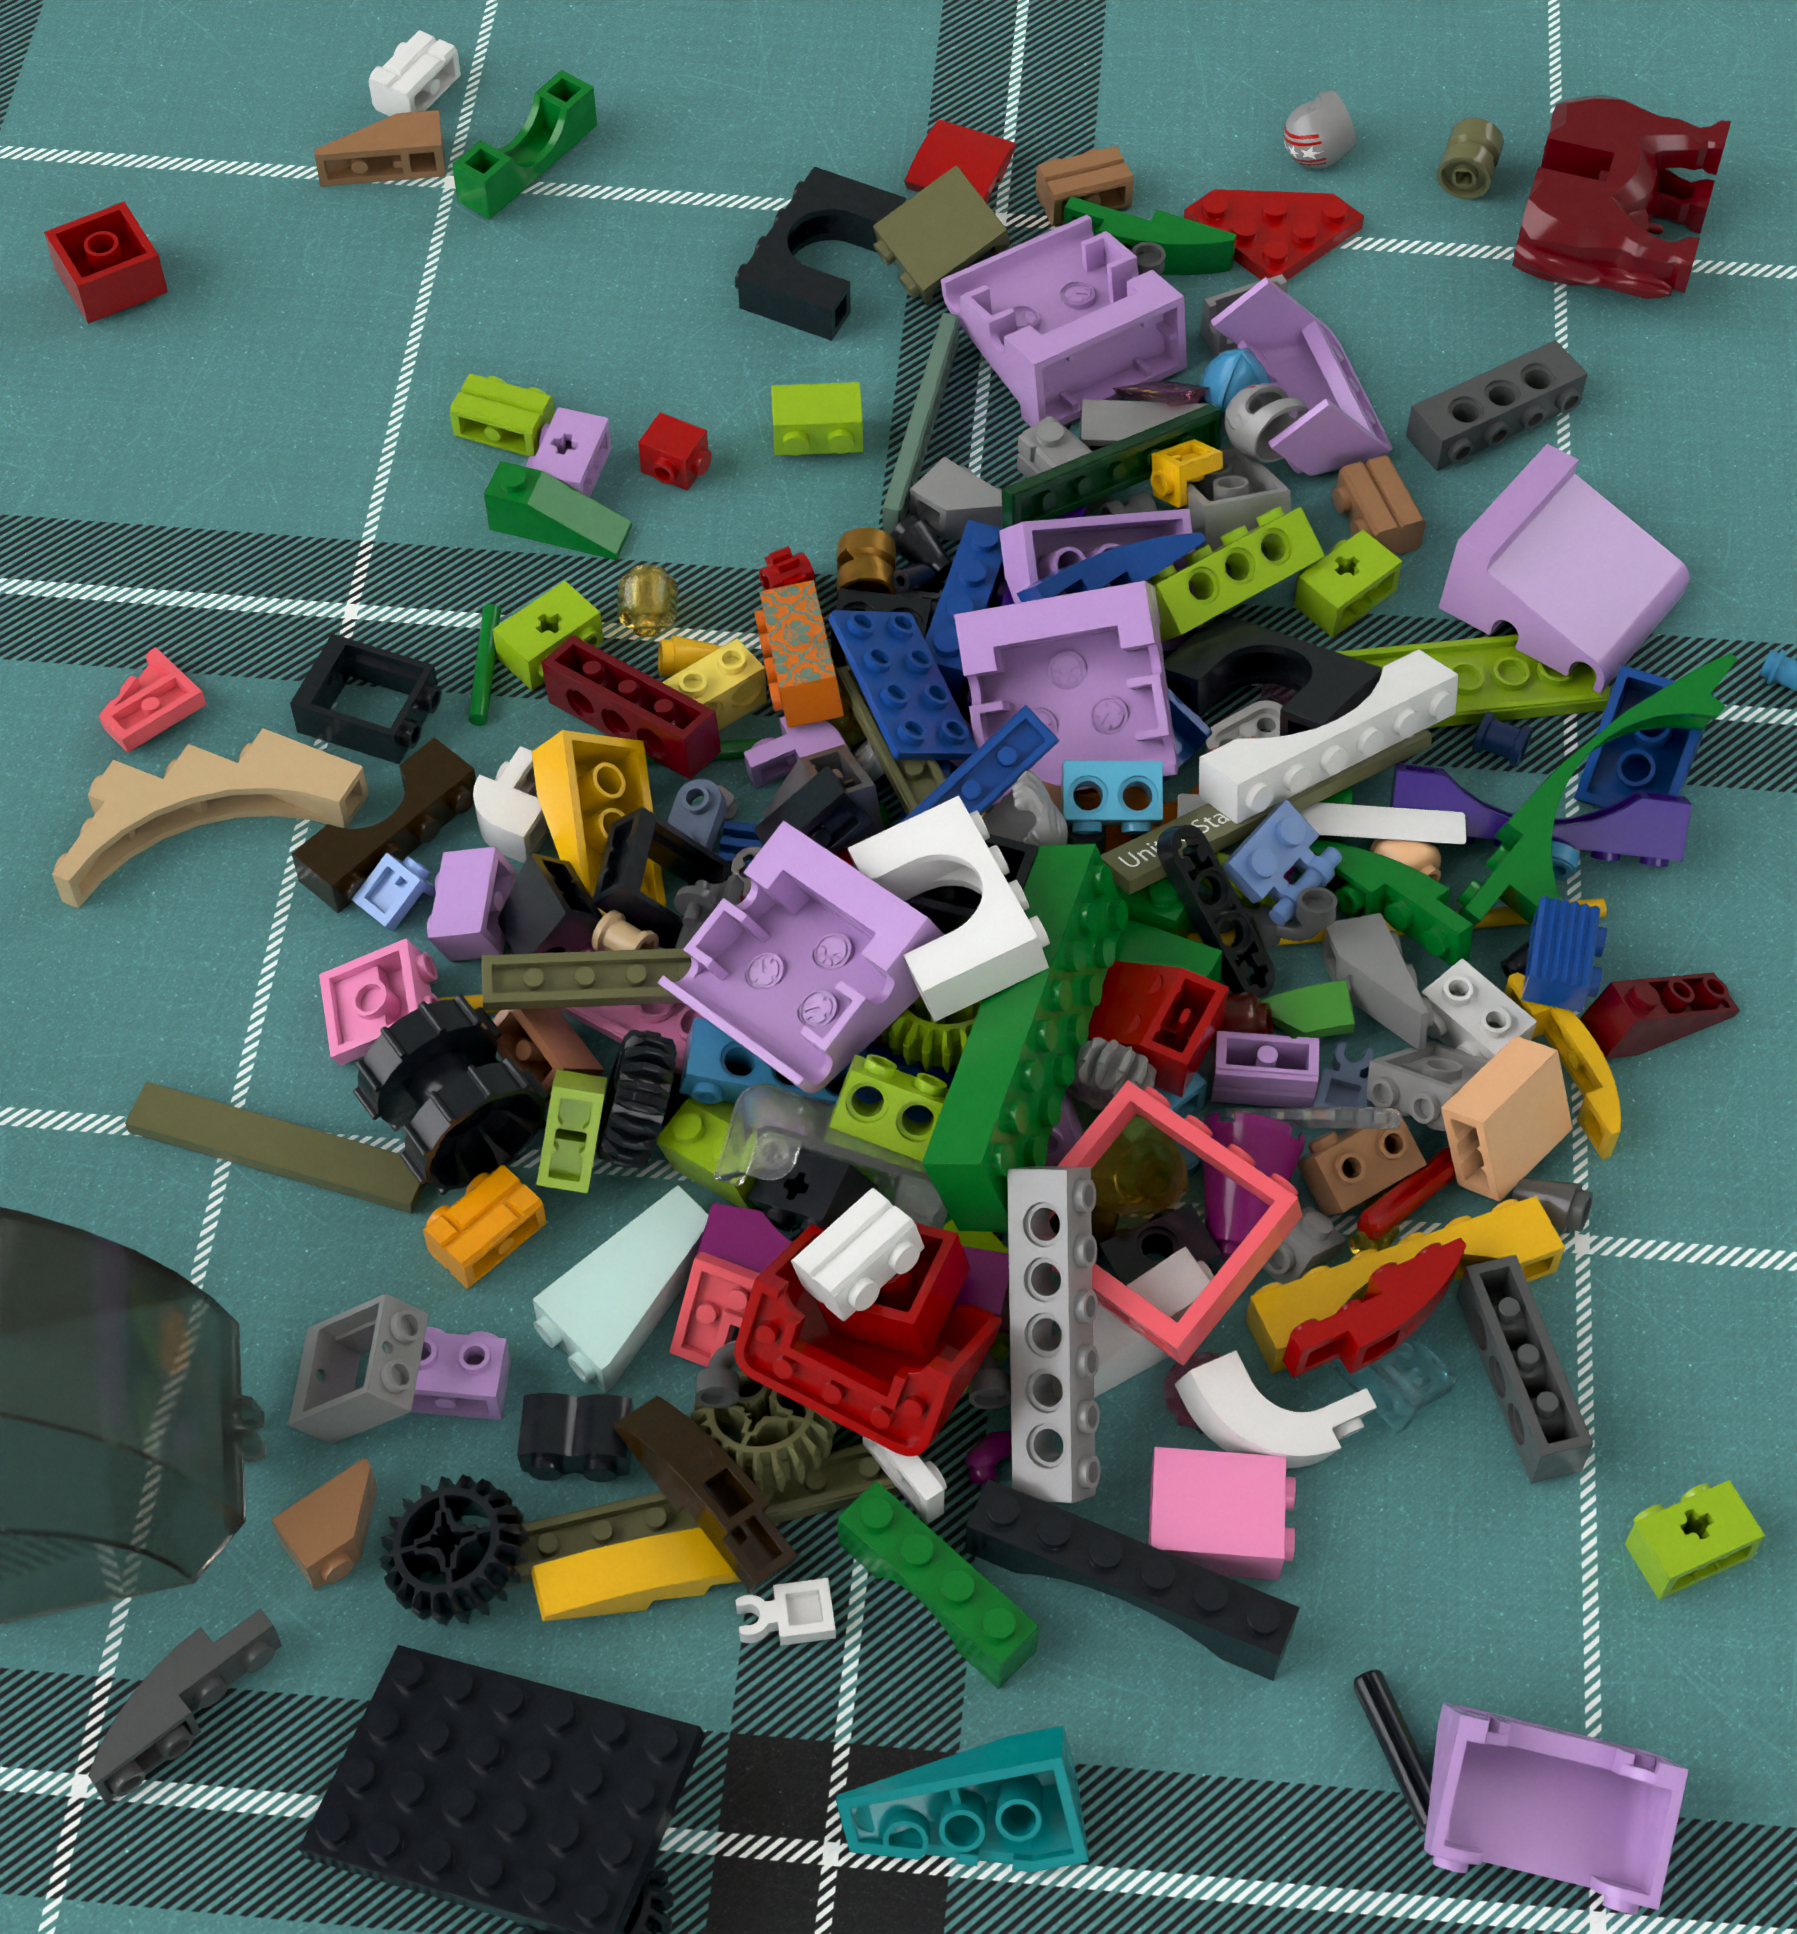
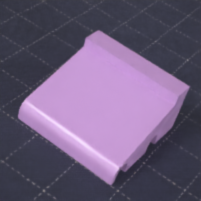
M1088 215L941 279L942 294L948 310L951 314L958 315L959 325L1020 403L1021 418L1030 427L1048 416H1053L1062 425H1065L1081 417L1082 399L1119 400L1134 393V391L1115 389L1116 387L1134 385L1135 387L1149 386V384H1153L1149 382L1156 383V381H1160L1187 368L1184 296L1153 270L1139 275L1137 256L1107 231L1094 236L1092 218Z
M1546 444L1457 541L1438 608L1488 635H1491L1503 620L1511 623L1518 632L1516 650L1565 676H1568L1579 662L1587 663L1596 673L1593 691L1601 694L1618 674L1621 665H1625L1685 594L1690 576L1687 567L1680 559L1575 474L1579 459Z
M1139 581L954 614L963 674L967 677L971 690L972 706H969L974 742L978 749L1023 706L1027 705L1060 740L1029 769L1042 781L1061 787V766L1063 760L1163 761V777L1178 774L1159 629L1161 623L1154 586L1146 581ZM1012 786L992 805L1001 802L1002 798L1012 790ZM1084 786V787L1078 788V789L1075 790V791L1086 790V789H1092V788H1091V787Z
M783 820L743 872L751 880V889L747 897L737 905H733L723 898L683 949L692 960L688 973L677 982H672L663 975L657 983L800 1089L811 1094L820 1091L852 1062L855 1054L859 1055L921 996L914 984L903 955L944 936V934L927 916Z

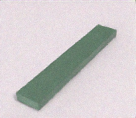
M942 314L883 505V531L890 535L894 528L907 518L910 509V488L918 482L959 347V318L955 314Z

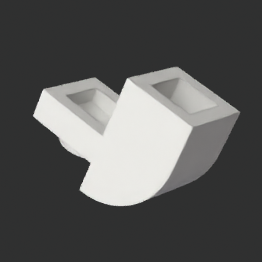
M520 746L510 762L505 761L500 766L495 780L479 774L474 785L473 797L478 826L484 841L490 847L496 846L503 855L525 863L530 853L536 854L550 830L538 798L532 796L536 789L532 751Z

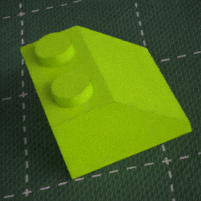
M691 1098L683 1103L659 1134L657 1144L675 1171L740 1208L755 1210L757 1205L747 1198L774 1144L777 1143L800 1150L812 1133L809 1128L778 1111L754 1113L744 1109L741 1104L725 1101L716 1104H705Z

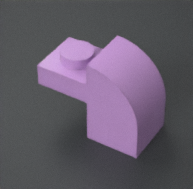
M785 716L781 717L782 736L776 739L773 737L762 739L755 743L750 750L743 752L747 774L754 788L788 775L801 757L845 744L841 734L826 720L788 728Z

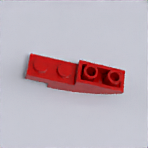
M1460 1237L1444 1245H1441L1439 1242L1430 1244L1418 1252L1414 1258L1397 1265L1396 1262H1389L1382 1265L1370 1276L1363 1299L1358 1298L1346 1303L1336 1314L1321 1321L1313 1318L1295 1327L1290 1333L1282 1359L1292 1377L1299 1376L1337 1358H1340L1351 1375L1397 1348L1427 1320L1446 1294L1467 1246Z

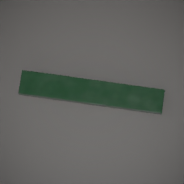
M1212 404L1205 405L1002 488L1003 529L1020 522L1057 518L1150 479L1152 474V453L1193 439L1219 450L1221 409Z

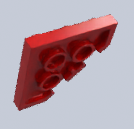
M1214 189L1184 209L1185 219L1237 234L1234 260L1260 280L1265 277L1272 278L1283 274L1286 280H1289L1362 229L1364 215L1334 193Z

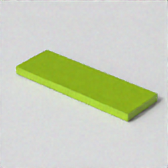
M1518 634L1337 651L1340 654L1379 666L1383 670L1384 666L1419 649L1459 674L1456 713L1428 728L1481 723L1487 711L1495 713L1496 719L1499 721L1605 711L1611 695L1609 685L1601 694L1593 691L1596 673L1587 663L1579 662L1569 675L1565 676L1516 650Z

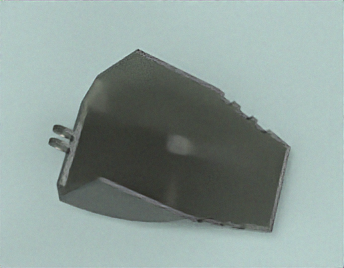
M0 1207V1624L195 1584L246 1522L244 1462H256L261 1460V1458H265L266 1455L265 1441L255 1431L264 1427L265 1413L252 1397L242 1395L239 1323L209 1294L179 1273L136 1250L80 1228L30 1213Z

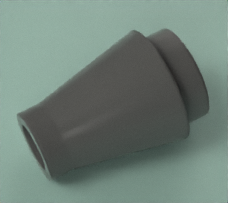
M1524 1177L1514 1187L1512 1199H1517L1520 1202L1537 1196L1554 1227L1565 1233L1570 1229L1578 1232L1583 1230L1590 1213L1593 1193L1583 1190L1581 1183L1537 1180Z

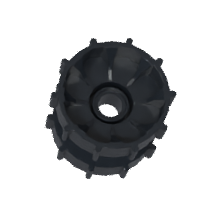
M458 994L455 999L440 1000L427 1004L425 1001L421 1002L418 1009L403 1016L389 1028L386 1026L381 1028L380 1032L382 1034L371 1045L364 1058L355 1062V1066L359 1071L357 1076L358 1087L353 1090L354 1095L373 1120L381 1117L386 1123H389L395 1132L402 1127L406 1137L405 1151L400 1154L401 1159L421 1185L428 1181L433 1187H436L441 1195H445L452 1189L467 1187L481 1173L486 1172L490 1175L501 1165L506 1166L513 1160L518 1161L521 1158L520 1153L530 1144L539 1129L546 1127V1122L544 1121L546 1113L545 1103L550 1100L551 1096L530 1069L522 1072L511 1057L505 1058L503 1062L498 1061L496 1058L497 1039L502 1037V1032L488 1014L483 1011L482 1007L474 1009L462 994Z

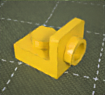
M1193 439L1152 453L1150 481L1153 495L1175 507L1186 506L1188 504L1187 482L1200 481L1204 479L1206 474L1223 469V452Z

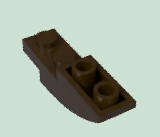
M656 1396L615 1422L613 1428L678 1513L685 1508L688 1510L750 1593L793 1564L798 1555L765 1513L770 1505L769 1501L738 1464L689 1417L661 1397Z

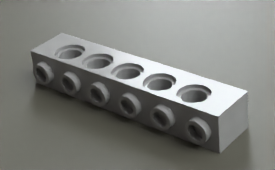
M1028 1166L1007 1169L1012 1489L1041 1501L1074 1503L1096 1495V1487L1101 1473L1099 1459L1095 1456V1432L1099 1425L1100 1412L1097 1402L1094 1401V1377L1098 1371L1099 1355L1096 1347L1093 1345V1322L1098 1312V1300L1092 1288V1266L1095 1264L1097 1257V1244L1092 1235L1091 1211L1096 1203V1188L1091 1180V1167ZM1052 1211L1058 1215L1060 1220V1229L1057 1235L1050 1226ZM1053 1266L1057 1268L1061 1276L1059 1289H1056L1051 1281V1269ZM1053 1321L1059 1325L1062 1332L1060 1344L1052 1336L1051 1328ZM1054 1376L1059 1379L1063 1388L1061 1399L1053 1391L1052 1381ZM1055 1431L1063 1440L1064 1448L1062 1454L1057 1451L1053 1443Z

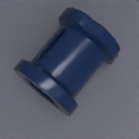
M1487 711L1475 735L1472 750L1478 753L1482 750L1489 751L1509 759L1511 766L1518 767L1528 748L1533 728L1526 725L1522 729L1497 720L1495 713Z

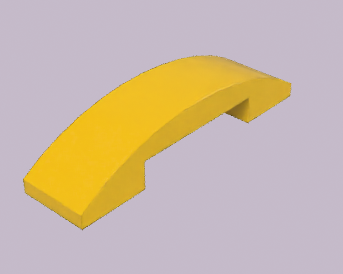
M1519 972L1509 975L1504 994L1537 1021L1532 1038L1544 1034L1551 1047L1558 1050L1560 1061L1584 1096L1577 1122L1600 1158L1604 1160L1611 1157L1621 1131V1111L1617 1087L1601 1049L1585 1025L1571 1010L1521 1000L1525 976Z

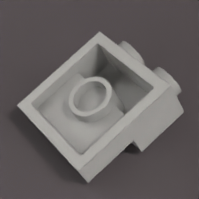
M1435 1041L1427 1042L1426 1049L1423 1050L1411 1047L1372 1059L1369 1063L1366 1099L1372 1101L1380 1109H1385L1386 1111L1399 1109L1402 1116L1411 1115L1417 1122L1426 1124L1429 1128L1446 1131L1441 1107L1490 1060L1473 1056Z

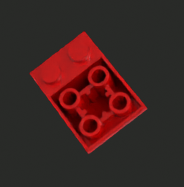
M1114 961L1113 966L1108 968L1102 985L1101 1002L1094 1008L1089 1023L1087 1041H1092L1094 1037H1101L1107 1042L1116 1040L1125 1047L1132 1046L1134 1052L1145 1055L1148 1058V1063L1156 1069L1154 1086L1182 1098L1223 1022L1229 987L1182 967Z

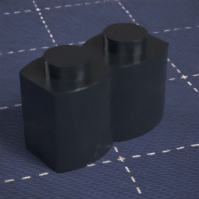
M560 1393L524 1395L517 1452L521 1470L529 1473L535 1479L553 1481L560 1479L562 1475L579 1473L591 1481L610 1482L616 1476L630 1474L632 1452L613 1426L615 1422L634 1411L632 1398L609 1394H593L580 1397Z

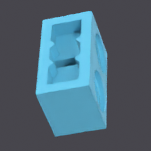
M1063 760L1061 766V813L1066 820L1067 826H1072V833L1100 834L1102 833V826H1121L1122 834L1142 835L1151 831V826H1159L1163 821V761ZM1084 786L1095 789L1100 796V805L1093 810L1079 808L1073 799L1075 790ZM1130 787L1142 788L1149 796V806L1140 811L1128 808L1123 800V792Z

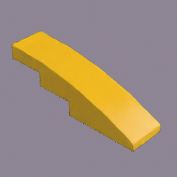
M700 1527L643 1537L587 1550L534 1565L530 1570L542 1622L647 1611L654 1600L702 1596L706 1594L711 1585L741 1582Z

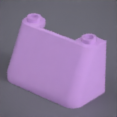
M1443 1702L1437 1729L1424 1850L1434 1856L1433 1865L1450 1871L1467 1873L1469 1864L1481 1865L1482 1862L1589 1887L1595 1892L1604 1895L1603 1906L1616 1911L1637 1915L1639 1906L1659 1910L1689 1770L1664 1756L1639 1748Z

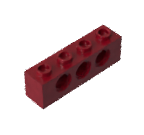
M572 635L541 662L549 703L611 737L644 741L645 755L689 780L721 753L716 711Z

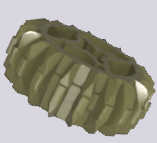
M741 1369L736 1372L739 1375V1401L736 1404L726 1408H709L699 1404L695 1398L694 1412L690 1413V1419L715 1440L752 1480L761 1493L765 1486L775 1485L783 1493L786 1481L793 1480L803 1485L804 1478L806 1477L805 1470L819 1472L822 1458L830 1456V1451L833 1447L832 1440L835 1439L834 1434L836 1433L835 1421L751 1379ZM724 1434L732 1436L733 1440L729 1439Z

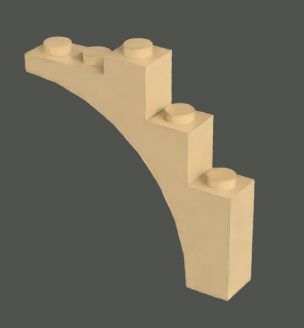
M264 728L261 729L252 743H248L243 748L238 763L188 744L178 759H174L169 763L163 779L113 760L103 775L97 776L91 784L88 798L94 812V817H90L85 821L76 842L68 853H64L59 857L55 864L52 876L63 903L79 909L100 883L130 858L163 839L201 825L234 818L278 816L312 820L326 825L330 824L336 827L347 828L369 796L363 766Z

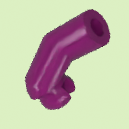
M1011 1431L991 1432L985 1435L967 1452L965 1464L969 1465L968 1477L973 1483L986 1484L988 1479L996 1480V1464L1000 1463L1004 1458H1012Z

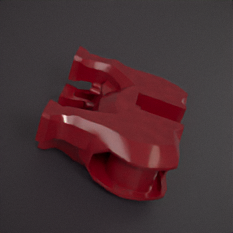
M1605 95L1572 98L1556 104L1550 120V132L1544 146L1541 167L1537 169L1521 223L1512 266L1546 281L1568 285H1594L1644 299L1671 296L1673 289L1685 293L1700 238L1687 237L1678 242L1664 241L1650 234H1662L1664 227L1650 221L1652 218L1667 220L1678 225H1685L1692 232L1701 233L1715 180L1703 179L1691 183L1678 177L1666 168L1703 169L1706 173L1717 175L1731 121L1721 120L1712 126L1699 128L1683 120L1659 116L1623 99Z

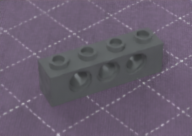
M1556 340L1413 405L1411 407L1406 437L1436 471L1453 463H1461L1476 452L1489 446H1498L1506 438L1524 430L1534 429L1543 421L1560 413H1568L1575 409L1582 400L1587 373Z
M1512 1255L1466 1266L1458 1289L1457 1299L1530 1483L1581 1472L1593 1446V1441L1517 1256Z

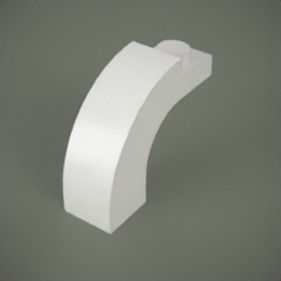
M1236 1350L1190 1370L1174 1384L1193 1420L1218 1446L1227 1452L1286 1457V1469L1305 1467L1324 1461L1342 1448L1338 1442L1339 1440L1363 1429L1365 1426L1361 1419L1377 1408L1367 1388L1311 1412H1293L1280 1408L1268 1401L1257 1390Z

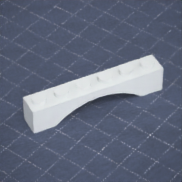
M1418 649L1384 666L1380 680L1371 695L1357 708L1333 722L1291 735L1268 738H1238L1200 756L1199 797L1238 824L1456 713L1459 674Z

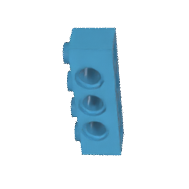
M694 1018L687 1036L679 1093L691 1095L695 1101L705 1104H716L721 1101L741 1104L744 1109L754 1113H768L772 1110L790 1113L797 1120L810 1123L822 1120L831 1121L832 1112L839 1094L831 1091L827 1085L820 1091L810 1094L796 1085L782 1083L776 1075L779 1072L708 1020ZM864 1049L859 1056L864 1057L867 1049ZM852 1062L833 1081L843 1085ZM725 1064H740L746 1069L748 1075H734L726 1068Z

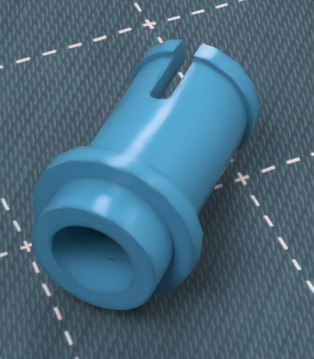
M1781 649L1780 653L1770 650L1759 676L1767 679L1766 684L1770 685L1774 681L1797 691V660L1785 656L1786 651Z

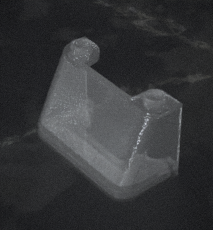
M765 1083L751 1086L740 1094L735 1103L713 1179L735 1186H741L746 1176L760 1180H776L784 1177L792 1170L799 1150L849 1163L858 1170L874 1174L875 1179L873 1183L879 1187L877 1191L887 1198L893 1206H897L912 1218L913 1222L943 1229L948 1211L921 1161L830 1128L829 1125L835 1104Z

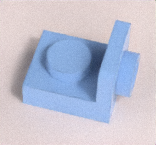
M386 853L351 900L383 926L394 931L423 892L434 898L436 891L435 886L427 880L431 871L409 855L404 861H401Z

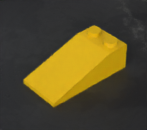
M562 730L532 751L537 797L560 860L571 863L593 899L611 823L642 806L653 813L644 741ZM647 858L640 892L666 907L661 866ZM599 909V911L601 912L602 916H604V915L607 914V913H605L604 911H602L601 909Z

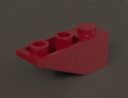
M1712 972L1611 982L1579 1020L1595 1039L1605 1059L1643 1054L1733 1018L1740 1010L1730 997L1726 985Z

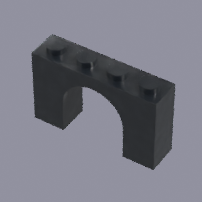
M813 167L805 181H799L796 185L793 197L785 209L781 208L778 211L773 227L767 236L760 237L749 262L739 267L735 277V288L738 289L739 308L832 341L851 313L850 281L807 267L794 258V255L807 245L825 240L844 241L876 252L873 244L877 242L873 225L905 203L906 198Z
M1223 613L1213 617L1164 660L1167 687L1199 717L1203 716L1227 693L1246 685L1276 684L1297 691L1298 693L1280 709V736L1318 728L1351 712L1371 695L1382 673V668Z

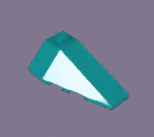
M1064 1725L1007 1736L838 1794L836 1797V1804L851 1853L919 1860L923 1855L958 1858V1864L977 1866L978 1861L1013 1864L1012 1870L1037 1872L1089 1862L1078 1780Z

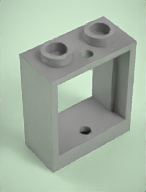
M385 1293L307 1329L288 1425L329 1444H334L410 1413L429 1314ZM383 1344L386 1345L385 1352L383 1351V1348H382V1345H383ZM371 1350L364 1387L354 1391L360 1355ZM317 1371L322 1375V1382L317 1379Z

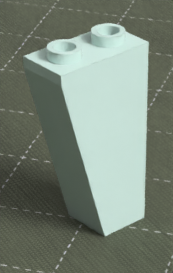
M679 1185L533 1298L537 1319L533 1325L539 1336L551 1348L559 1345L568 1354V1363L575 1374L585 1383L593 1380L604 1393L614 1387L689 1280L693 1261L697 1256L709 1215Z

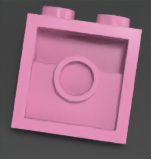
M407 938L319 974L330 1057L340 1066L364 1057L371 1045L382 1034L380 1032L381 1028L385 1026L389 1028L403 1016L418 1009L419 1004L423 1001L427 1004L439 1001L437 996L431 993L430 982L438 978L437 968L432 957L427 952L422 953Z

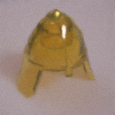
M1138 1114L1133 1117L1091 1169V1180L1096 1188L1095 1205L1110 1213H1133L1144 1216L1157 1214L1164 1209L1173 1207L1189 1190L1187 1185L1188 1171L1182 1151L1171 1137Z

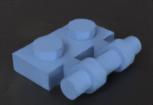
M1286 799L1273 808L1222 864V868L1230 880L1253 904L1262 900L1268 894L1276 903L1269 912V916L1274 923L1284 926L1292 916L1296 917L1298 894L1309 887H1325L1335 876L1334 868L1341 862L1342 856L1333 847H1327L1320 856H1316L1309 849L1310 845L1319 837V833ZM1294 865L1302 876L1294 885H1291L1283 876Z

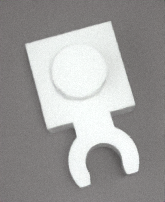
M828 1578L773 1585L774 1600L765 1601L756 1595H744L735 1600L737 1614L754 1613L759 1617L755 1624L739 1627L741 1642H758L771 1631H779L780 1646L836 1638Z

